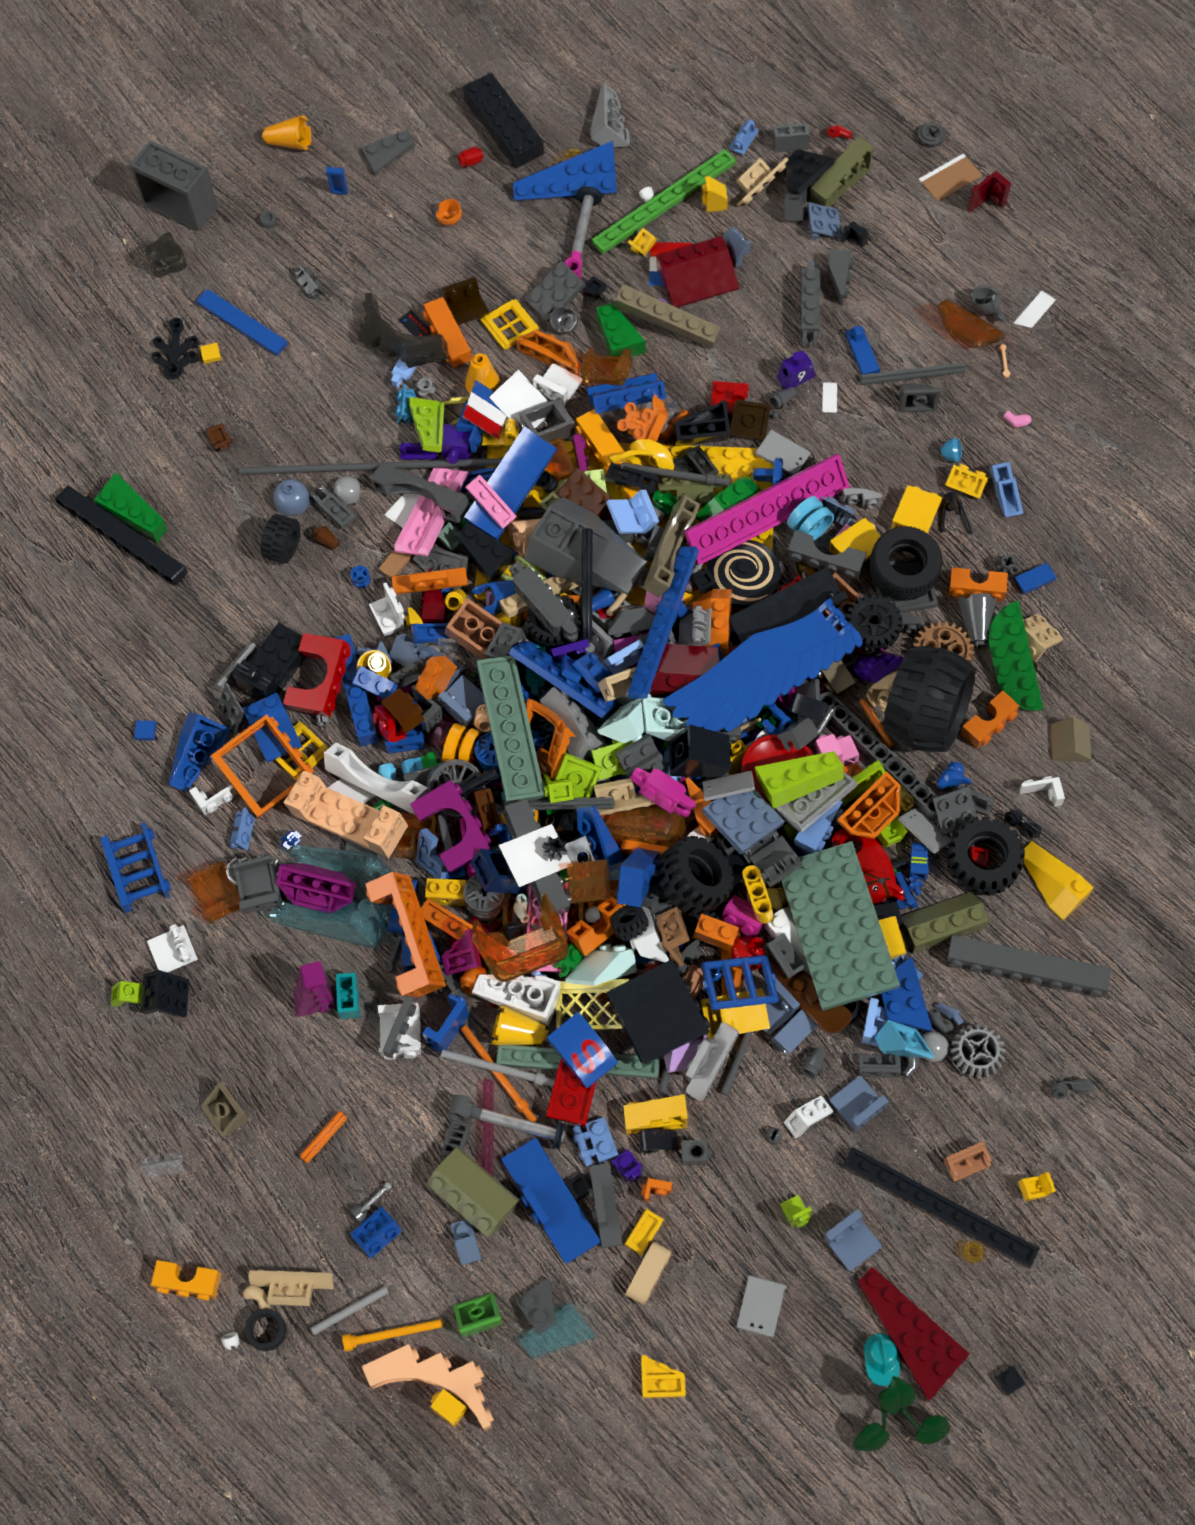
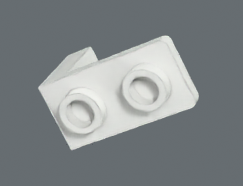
M1049 776L1039 781L1027 780L1020 785L1019 794L1048 790L1050 801L1053 800L1054 807L1062 806L1065 796L1059 777L1053 778Z
M233 785L226 787L209 799L203 790L199 792L196 787L189 790L192 798L204 815L214 812L218 806L224 802L231 801L237 794Z
M819 1096L795 1109L784 1121V1124L793 1136L798 1138L812 1124L829 1116L833 1110L824 1098Z

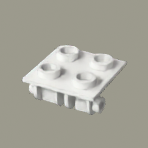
M176 924L169 927V932L147 941L158 970L170 972L198 960L184 925L177 927Z

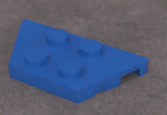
M911 957L895 969L900 988L880 994L887 1021L890 1020L912 1028L923 1029L925 1032H931V1023L913 957Z

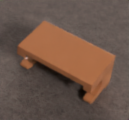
M982 1141L946 1157L944 1164L953 1182H957L991 1167L990 1162L992 1160Z

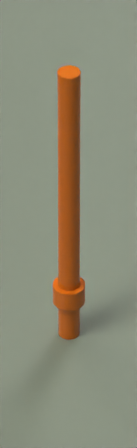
M468 1026L462 1027L460 1031L481 1059L495 1063ZM491 1071L514 1101L519 1113H523L528 1121L536 1122L537 1118L529 1109V1104L519 1096L504 1074Z

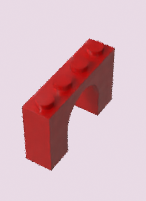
M303 633L298 651L306 657L325 660L327 663V675L324 681L314 689L306 690L288 686L283 705L290 710L331 717L336 706L337 694L341 689V679L346 671L347 658L351 654V645L342 639Z

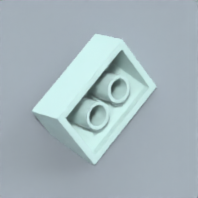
M636 699L620 706L597 730L598 733L622 743L628 741L635 742L642 738V734L646 732L642 699Z

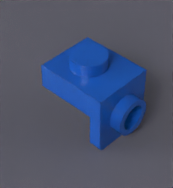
M497 824L494 829L489 831V836H499L500 845L513 840L506 824Z

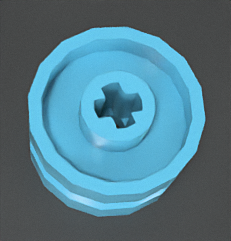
M811 496L793 510L787 520V525L794 532L797 530L812 535L815 541L832 524L834 514L827 507L823 508V503L816 496Z

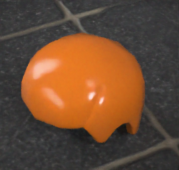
M446 199L438 204L439 208L438 212L436 211V218L440 224L451 226L461 219L462 209L458 200Z

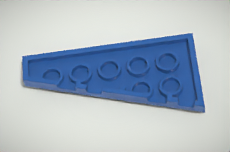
M613 141L514 182V201L576 197L578 189L584 186L594 187L602 195L617 194Z

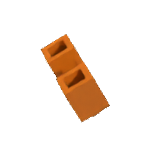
M952 567L949 576L948 596L955 598L965 596L970 598V594L985 593L991 594V598L995 595L996 602L1004 601L1007 593L1008 573L989 571L987 581L976 583L970 577V569Z
M1001 691L989 702L987 711L992 714L994 719L985 721L978 715H975L962 727L961 735L976 749L981 745H987L994 733L999 734L1004 729V724L1008 721L1012 722L1018 716L1019 705L1004 691Z
M612 896L597 907L600 913V921L589 926L580 920L566 932L570 942H573L579 953L585 957L614 934L610 924L611 916L614 915L615 911H620L621 907L624 908V905L618 904L617 900Z

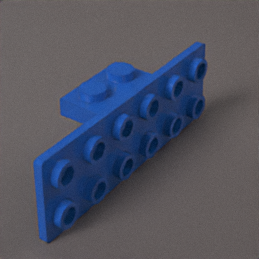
M536 1138L502 1158L503 1164L522 1193L520 1197L526 1208L530 1206L534 1212L531 1216L535 1223L542 1225L565 1264H568L600 1243L599 1237Z

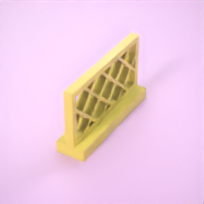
M615 979L595 986L560 981L561 988L556 1006V1029L562 1025V1017L566 1013L570 1017L573 1016L570 1008L575 1003L582 1008L581 1015L586 1012L592 1020L588 1024L593 1030L623 1029L620 1022L616 1019V1015L613 1016L607 1010L610 1003L607 1002L603 1006L597 998L602 993H607L631 979ZM584 993H587L592 998L586 1006L578 1000ZM562 994H569L573 999L567 1007L562 1003ZM594 1002L601 1008L595 1016L588 1010ZM603 1012L611 1018L606 1025H602L597 1020Z

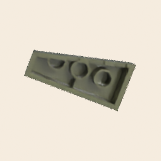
M858 136L835 161V164L817 182L812 184L810 199L818 205L827 207L832 205L871 170L874 147Z

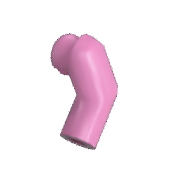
M1007 411L1003 416L1014 427H1023L1031 423V417L1027 414L1015 416L1011 411Z

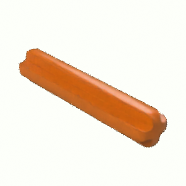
M338 1111L302 1151L300 1154L302 1160L306 1163L311 1161L347 1120L344 1113Z

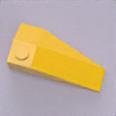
M1031 841L1024 848L1025 857L1023 864L1037 884L1036 887L1042 893L1048 908L1064 921L1090 896L1094 887L1076 871Z

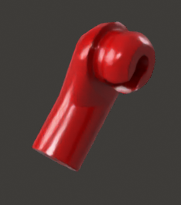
M841 125L829 127L827 130V134L831 138L842 136L850 140L853 132Z

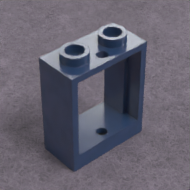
M479 849L470 861L485 892L522 894L530 884L518 886L501 850ZM495 866L506 867L510 876L499 875Z

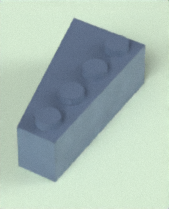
M403 633L396 636L389 656L395 662L406 667L424 658L426 664L430 657L444 656V654L424 643L415 644L412 636ZM448 656L446 657L450 661H452L457 666V668L448 686L446 687L445 692L462 675L464 676L467 670V667L449 658Z

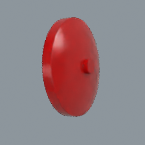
M778 734L764 736L752 743L746 750L740 767V773L753 772L754 787L769 805L768 799L756 781L755 767L813 755L806 745L802 749L796 750L791 741L788 742L791 750L787 751L781 740L778 739Z

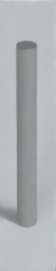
M386 1286L311 1327L313 1334H318L387 1295L389 1292Z

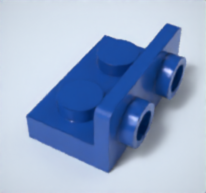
M381 1206L350 1235L368 1257L373 1258L389 1242L395 1239L402 1230Z

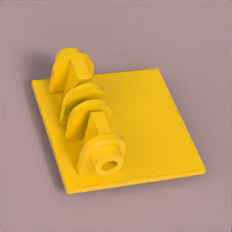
M508 418L505 421V428L502 429L499 439L485 431L483 433L482 445H487L488 447H511L520 431L519 428H516V421L512 418Z

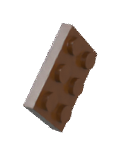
M579 468L573 472L556 493L559 498L565 497L593 512L599 518L608 509L606 502L614 500Z

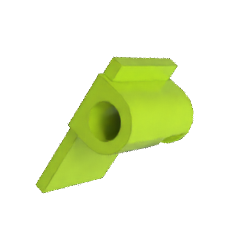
M612 739L613 744L591 750L594 764L602 767L598 777L599 781L619 774L625 775L615 753L631 744L632 741L622 743Z

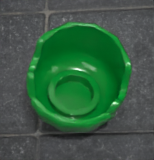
M657 490L652 496L651 503L655 508L665 513L664 517H670L673 506L678 500L669 491L660 493Z

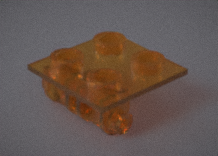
M607 859L567 864L571 903L611 898Z

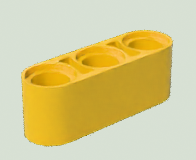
M747 866L743 870V879L755 917L760 923H769L773 919V910L761 872L756 866ZM756 893H762L759 896H754ZM761 910H768L765 913L760 912Z

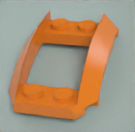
M532 699L524 700L529 724L534 717L535 711L545 717L555 727L550 750L547 751L541 748L536 751L538 764L545 772H550V778L555 780L570 743L569 737H576V735L552 710Z

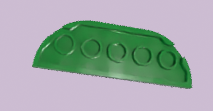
M1015 601L999 611L992 621L989 630V646L998 685L1001 691H1004L1019 705V708L1027 711H1044L1020 602Z

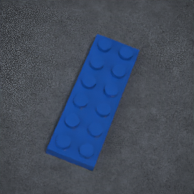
M524 641L512 647L508 653L601 718L615 711L618 706L614 700L606 702L601 692L597 693L590 684L583 681L582 677L576 683L562 676L561 663L554 661L550 654L538 650L537 646L530 641Z

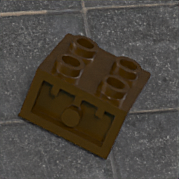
M475 277L442 288L445 302L457 325L489 315V310L480 295L478 282Z

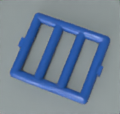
M765 955L707 961L701 964L704 977L703 988L704 991H707L710 1006L713 1010L771 1004L779 1001L775 986V973L771 972L768 957ZM750 965H762L769 996H757ZM730 967H742L750 998H737ZM722 968L730 1000H717L710 969Z

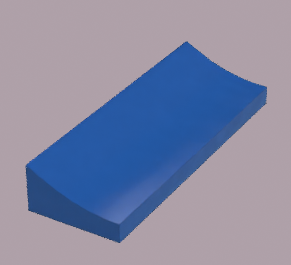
M524 426L488 480V485L514 514H516L557 452V448ZM477 500L474 501L464 516L467 523L469 522L497 541L506 529L505 527L502 530Z

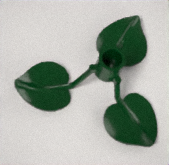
M893 1376L889 1386L878 1395L882 1406L880 1409L882 1425L872 1423L866 1426L855 1438L852 1448L859 1451H876L887 1443L889 1433L885 1430L887 1427L886 1413L894 1415L901 1410L915 1428L919 1430L915 1438L922 1444H933L942 1440L949 1433L951 1426L948 1420L941 1415H932L922 1422V1426L917 1424L903 1408L910 1406L914 1402L916 1393L906 1381Z

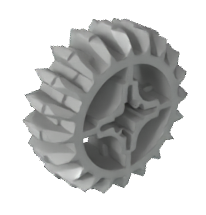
M979 1024L975 1025L974 1030L971 1025L967 1026V1031L962 1028L960 1034H956L954 1037L956 1041L951 1043V1046L954 1048L950 1050V1053L955 1055L952 1057V1061H958L955 1067L957 1069L963 1067L962 1074H965L966 1071L970 1072V1078L976 1074L977 1079H980L982 1073L985 1078H988L989 1072L993 1075L996 1074V1069H1001L1002 1067L1000 1062L1005 1061V1057L1002 1055L1006 1053V1050L1001 1048L1004 1046V1042H998L1001 1036L999 1034L994 1036V1029H991L990 1032L986 1031V1025L983 1026V1029H980ZM981 1038L982 1040L979 1042H975L973 1040L969 1041L968 1039ZM988 1043L994 1051V1057L990 1055L991 1053L986 1048ZM962 1046L966 1048L965 1050L970 1055L968 1060L963 1055ZM983 1046L981 1052L973 1058L975 1051ZM977 1061L988 1063L982 1066L974 1065V1063Z

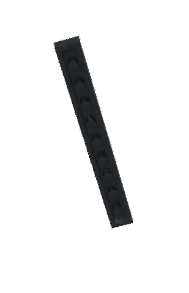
M854 1147L851 1148L842 1167L1029 1269L1040 1248Z

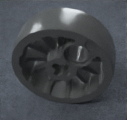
M448 759L442 761L432 769L427 778V793L434 790V782L438 786L442 785L439 781L441 774H447L449 777L448 781L452 780L454 784L456 782L463 784L472 777L480 775L481 772L475 765L466 760ZM455 765L462 766L458 779L456 778ZM451 766L452 774L445 771L444 768ZM468 768L471 770V774L462 781L464 772ZM485 786L479 788L477 791L485 789ZM473 802L470 804L473 808L470 811L471 813L475 810ZM440 811V813L449 817H462L457 811Z

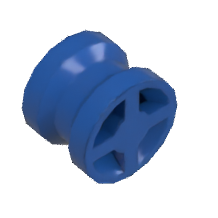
M358 565L351 570V578L355 587L365 588L370 584L369 571L365 566Z

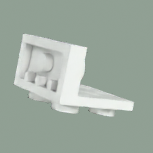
M552 364L543 377L537 374L533 379L535 388L543 396L550 400L558 398L563 406L567 404L582 383L581 377L556 364Z
M384 583L383 587L386 597L369 604L384 637H387L405 629L404 621L406 619L401 603L396 600L393 587L389 588L387 583Z

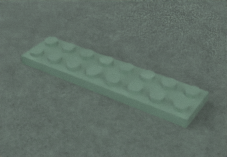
M510 655L477 660V670L506 804L526 799L528 801L545 798L515 658Z

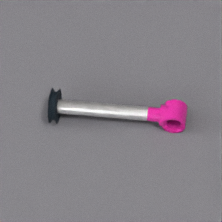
M590 186L580 187L577 191L576 197L582 203L571 257L565 261V264L571 270L575 269L573 272L580 279L582 277L581 267L583 263L581 255L592 206L600 204L602 199V193Z

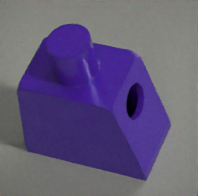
M443 425L442 456L447 458L449 463L455 464L460 459H468L472 453L469 444L471 432L457 431L455 425Z

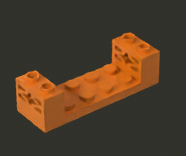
M390 872L366 883V895L372 903L388 906L393 904L394 908L398 911L400 917L399 924L405 933V943L410 948L412 954L411 961L416 966L415 969L396 977V987L401 996L407 995L420 998L445 987L443 974L410 875Z

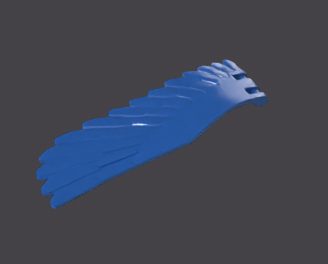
M829 598L817 610L795 622L753 634L708 672L664 698L663 704L667 707H676L673 711V717L677 719L688 718L686 727L690 724L716 732L724 729L725 732L729 733L740 726L746 717L748 720L756 717L763 705L771 706L780 694L782 696L787 695L794 686H801L807 678L813 680L817 677L821 669L827 671L833 662L838 663L845 653L850 655L855 646L861 647L862 638L854 626L845 620L846 616L841 610L835 608L834 602ZM826 609L830 612L827 618L823 615ZM838 624H840V626L843 628L839 632L835 628V626H837Z

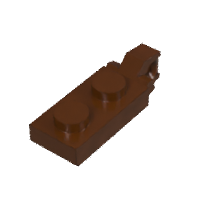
M487 788L470 794L476 816L482 824L480 830L483 835L487 833L489 836V831L494 829L495 825L500 824L491 789ZM489 836L492 843L499 841V836Z

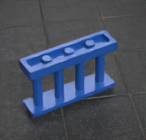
M657 373L587 387L589 403L594 405L596 414L624 408L628 402H632L635 405L652 402L654 394L661 400L666 399L663 380H658Z
M145 823L141 824L144 832L117 842H111L108 835L100 838L119 901L125 913L133 911L131 904L137 899L163 891L166 898H170L169 890H172L169 880L164 878L152 839H155L152 828L148 829ZM144 840L147 841L148 850L123 859L116 857L115 852H118V849ZM152 857L154 867L128 876L122 875L121 869H123V866ZM154 874L158 875L159 884L134 893L127 892L126 886H129V883Z

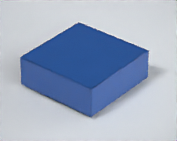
M136 720L135 740L155 741L156 721Z

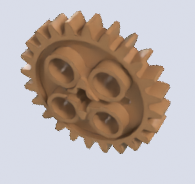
M938 621L937 626H934L933 623H930L929 628L924 626L923 632L919 631L918 637L914 639L913 647L931 646L944 648L952 652L957 650L960 652L958 655L964 657L970 663L973 660L971 657L974 656V651H972L974 644H970L971 638H966L968 632L961 633L962 627L955 629V623L951 627L948 626V621L945 622L944 626L941 625L940 621ZM941 637H947L949 640H943Z

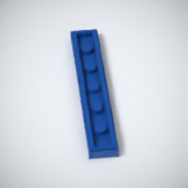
M209 289L196 300L198 305L275 356H278L288 345L285 339Z

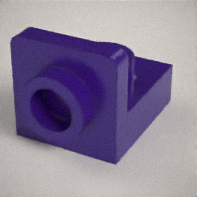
M629 1149L612 1161V1164L626 1182L630 1180L635 1181L642 1175L643 1165L636 1160Z

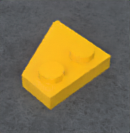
M641 1355L643 1398L686 1397L684 1373L648 1358V1356Z

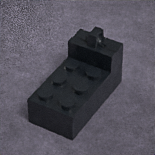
M278 622L248 662L243 659L233 672L238 689L258 701L274 693L279 695L306 659V656L298 651L302 635Z

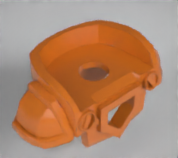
M654 394L652 396V408H638L637 411L634 403H626L624 410L627 414L624 419H620L617 422V428L620 431L628 429V433L633 435L634 439H650L657 442L669 414L666 411V407H664L663 401Z

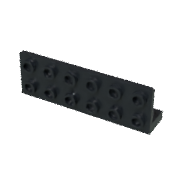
M826 567L729 617V621L742 644L753 634L787 625L811 614L829 598L834 602L833 605L835 606L846 600L848 595L846 591H840L832 573Z

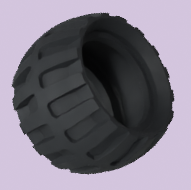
M931 646L910 648V651L906 653L892 683L884 713V731L894 740L909 748L924 752H947L957 738L969 707L976 678L975 666L964 657L944 648Z

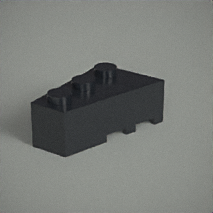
M725 400L675 422L671 429L674 446L727 441L731 432Z
M469 522L457 535L459 547L468 558H471L470 561L474 563L488 583L497 581L514 561L511 549Z

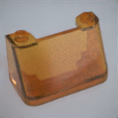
M657 804L649 807L614 812L605 815L603 821L617 844H622L623 840H632L670 847L684 837L689 816L679 815L675 811L671 814Z

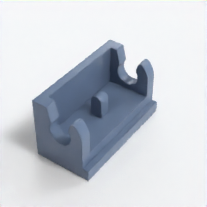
M801 1009L770 1041L783 1053L790 1054L817 1025Z

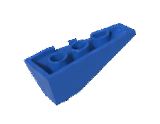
M189 712L181 731L168 785L186 792L198 778L200 771L205 765L212 761L211 755L224 746L230 728L202 715Z
M595 805L577 808V830L581 835H585L586 838L590 839L592 855L597 858L599 867H597L599 873L583 879V882L616 880L620 877V868L624 862L619 847ZM580 852V858H578V862H581L584 859L583 852Z

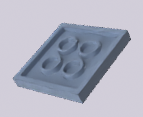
M756 789L715 799L702 810V813L740 855L781 827L785 822Z

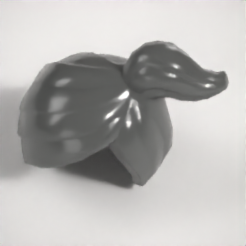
M990 285L973 288L970 299L974 310L982 315H992L996 321L1004 322V313L999 309L1001 304L999 291Z

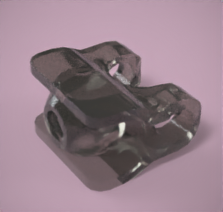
M170 232L161 235L157 241L148 245L145 249L146 257L152 262L150 266L151 272L157 278L179 272L187 266L183 251L178 243L174 242ZM152 251H158L156 254H150ZM162 266H163V269H162V270L156 271V269H157L158 267H162Z

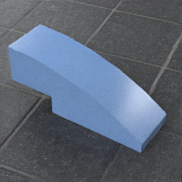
M1010 462L992 465L989 471L1004 517L1024 514L1016 478H1013Z

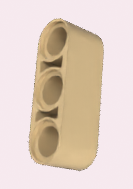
M653 1241L625 1296L645 1305L672 1251Z

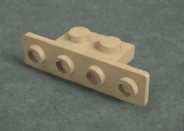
M759 158L745 171L736 182L747 194L737 203V206L739 207L743 203L747 205L753 199L751 197L753 193L757 195L764 188L762 185L765 182L768 184L775 178L773 174L776 171L780 173L786 167L785 163L788 161V158L783 159L773 170Z
M630 778L594 785L596 798L613 797L615 801L613 809H597L600 815H609L614 812L629 811L634 808L649 807L655 804L642 794L635 793L634 784Z
M282 1270L249 1271L250 1285L269 1287L268 1305L310 1306L313 1289L334 1288L332 1273L287 1272Z

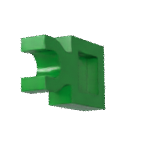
M572 942L566 944L558 954L560 961L555 962L552 966L554 969L561 968V972L558 974L561 978L567 976L569 971L574 970L583 957Z

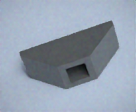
M641 604L622 607L607 627V633L612 635V637H621L623 633L640 634L642 630L649 629L650 631L655 614Z

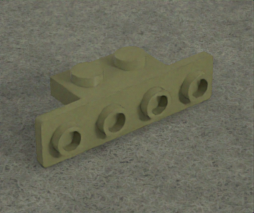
M718 474L716 476L730 479V485L732 484L731 475ZM664 477L658 482L659 491L677 490L678 501L686 495L700 505L708 504L714 498V487H729L718 484L712 486L707 485L705 482Z

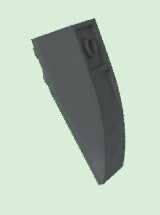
M565 497L551 504L529 538L524 559L556 577L582 583V529L591 528L593 530L592 586L628 595L647 562L593 512Z

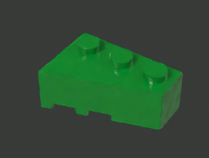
M613 303L596 307L597 322L612 362L646 353L645 339Z

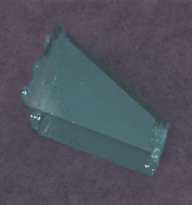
M293 846L291 855L297 856L299 863L341 872L356 882L353 902L333 913H326L294 905L288 899L287 903L279 905L282 910L272 908L269 917L282 926L377 949L391 905L372 903L366 895L367 888L365 884L393 871L373 853Z

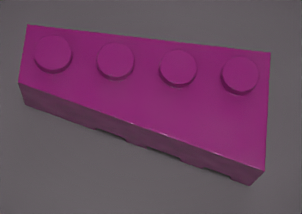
M321 961L302 965L298 974L299 979L296 981L297 986H295V992L293 993L297 1017L316 1012L327 1013L332 1008H336L332 985Z

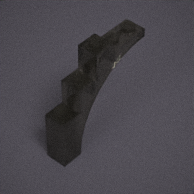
M372 292L365 294V301L363 302L366 316H364L365 323L360 324L358 336L360 342H363L367 349L379 346L380 351L384 352L387 358L400 356L401 361L405 362L408 368L449 359L448 343L442 334L414 336L393 329L383 321L378 301Z

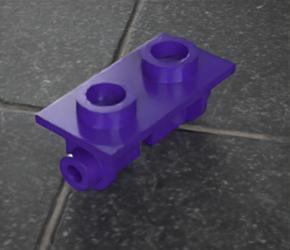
M403 442L400 444L401 460L437 459V452L424 451L421 443Z

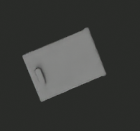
M773 430L769 431L755 452V455L773 465L776 457L782 458L783 467L781 469L792 476L800 471L811 454L810 451Z
M752 771L703 782L705 801L755 790Z
M915 808L898 818L932 853H936L950 845L951 839L946 834L942 835L941 829L919 808Z
M748 1275L736 1328L774 1338L786 1285Z

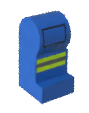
M912 842L909 878L913 876L915 880H926L929 868L928 848L923 843Z

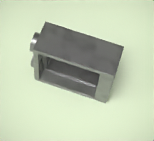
M558 398L519 413L518 426L522 431L525 426L550 444L574 435V421ZM553 414L559 425L537 432L532 422Z

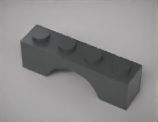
M795 530L788 548V557L795 562L801 561L814 568L820 567L824 569L828 567L833 574L838 573L848 579L858 580L866 561V552L848 547L840 554L827 555L816 548L812 535Z

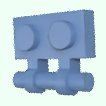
M605 1117L588 1122L586 1124L587 1132L582 1133L579 1126L572 1128L573 1140L578 1145L579 1157L583 1160L585 1167L593 1165L591 1158L597 1156L599 1163L618 1157V1152ZM590 1139L594 1149L588 1150L585 1141Z

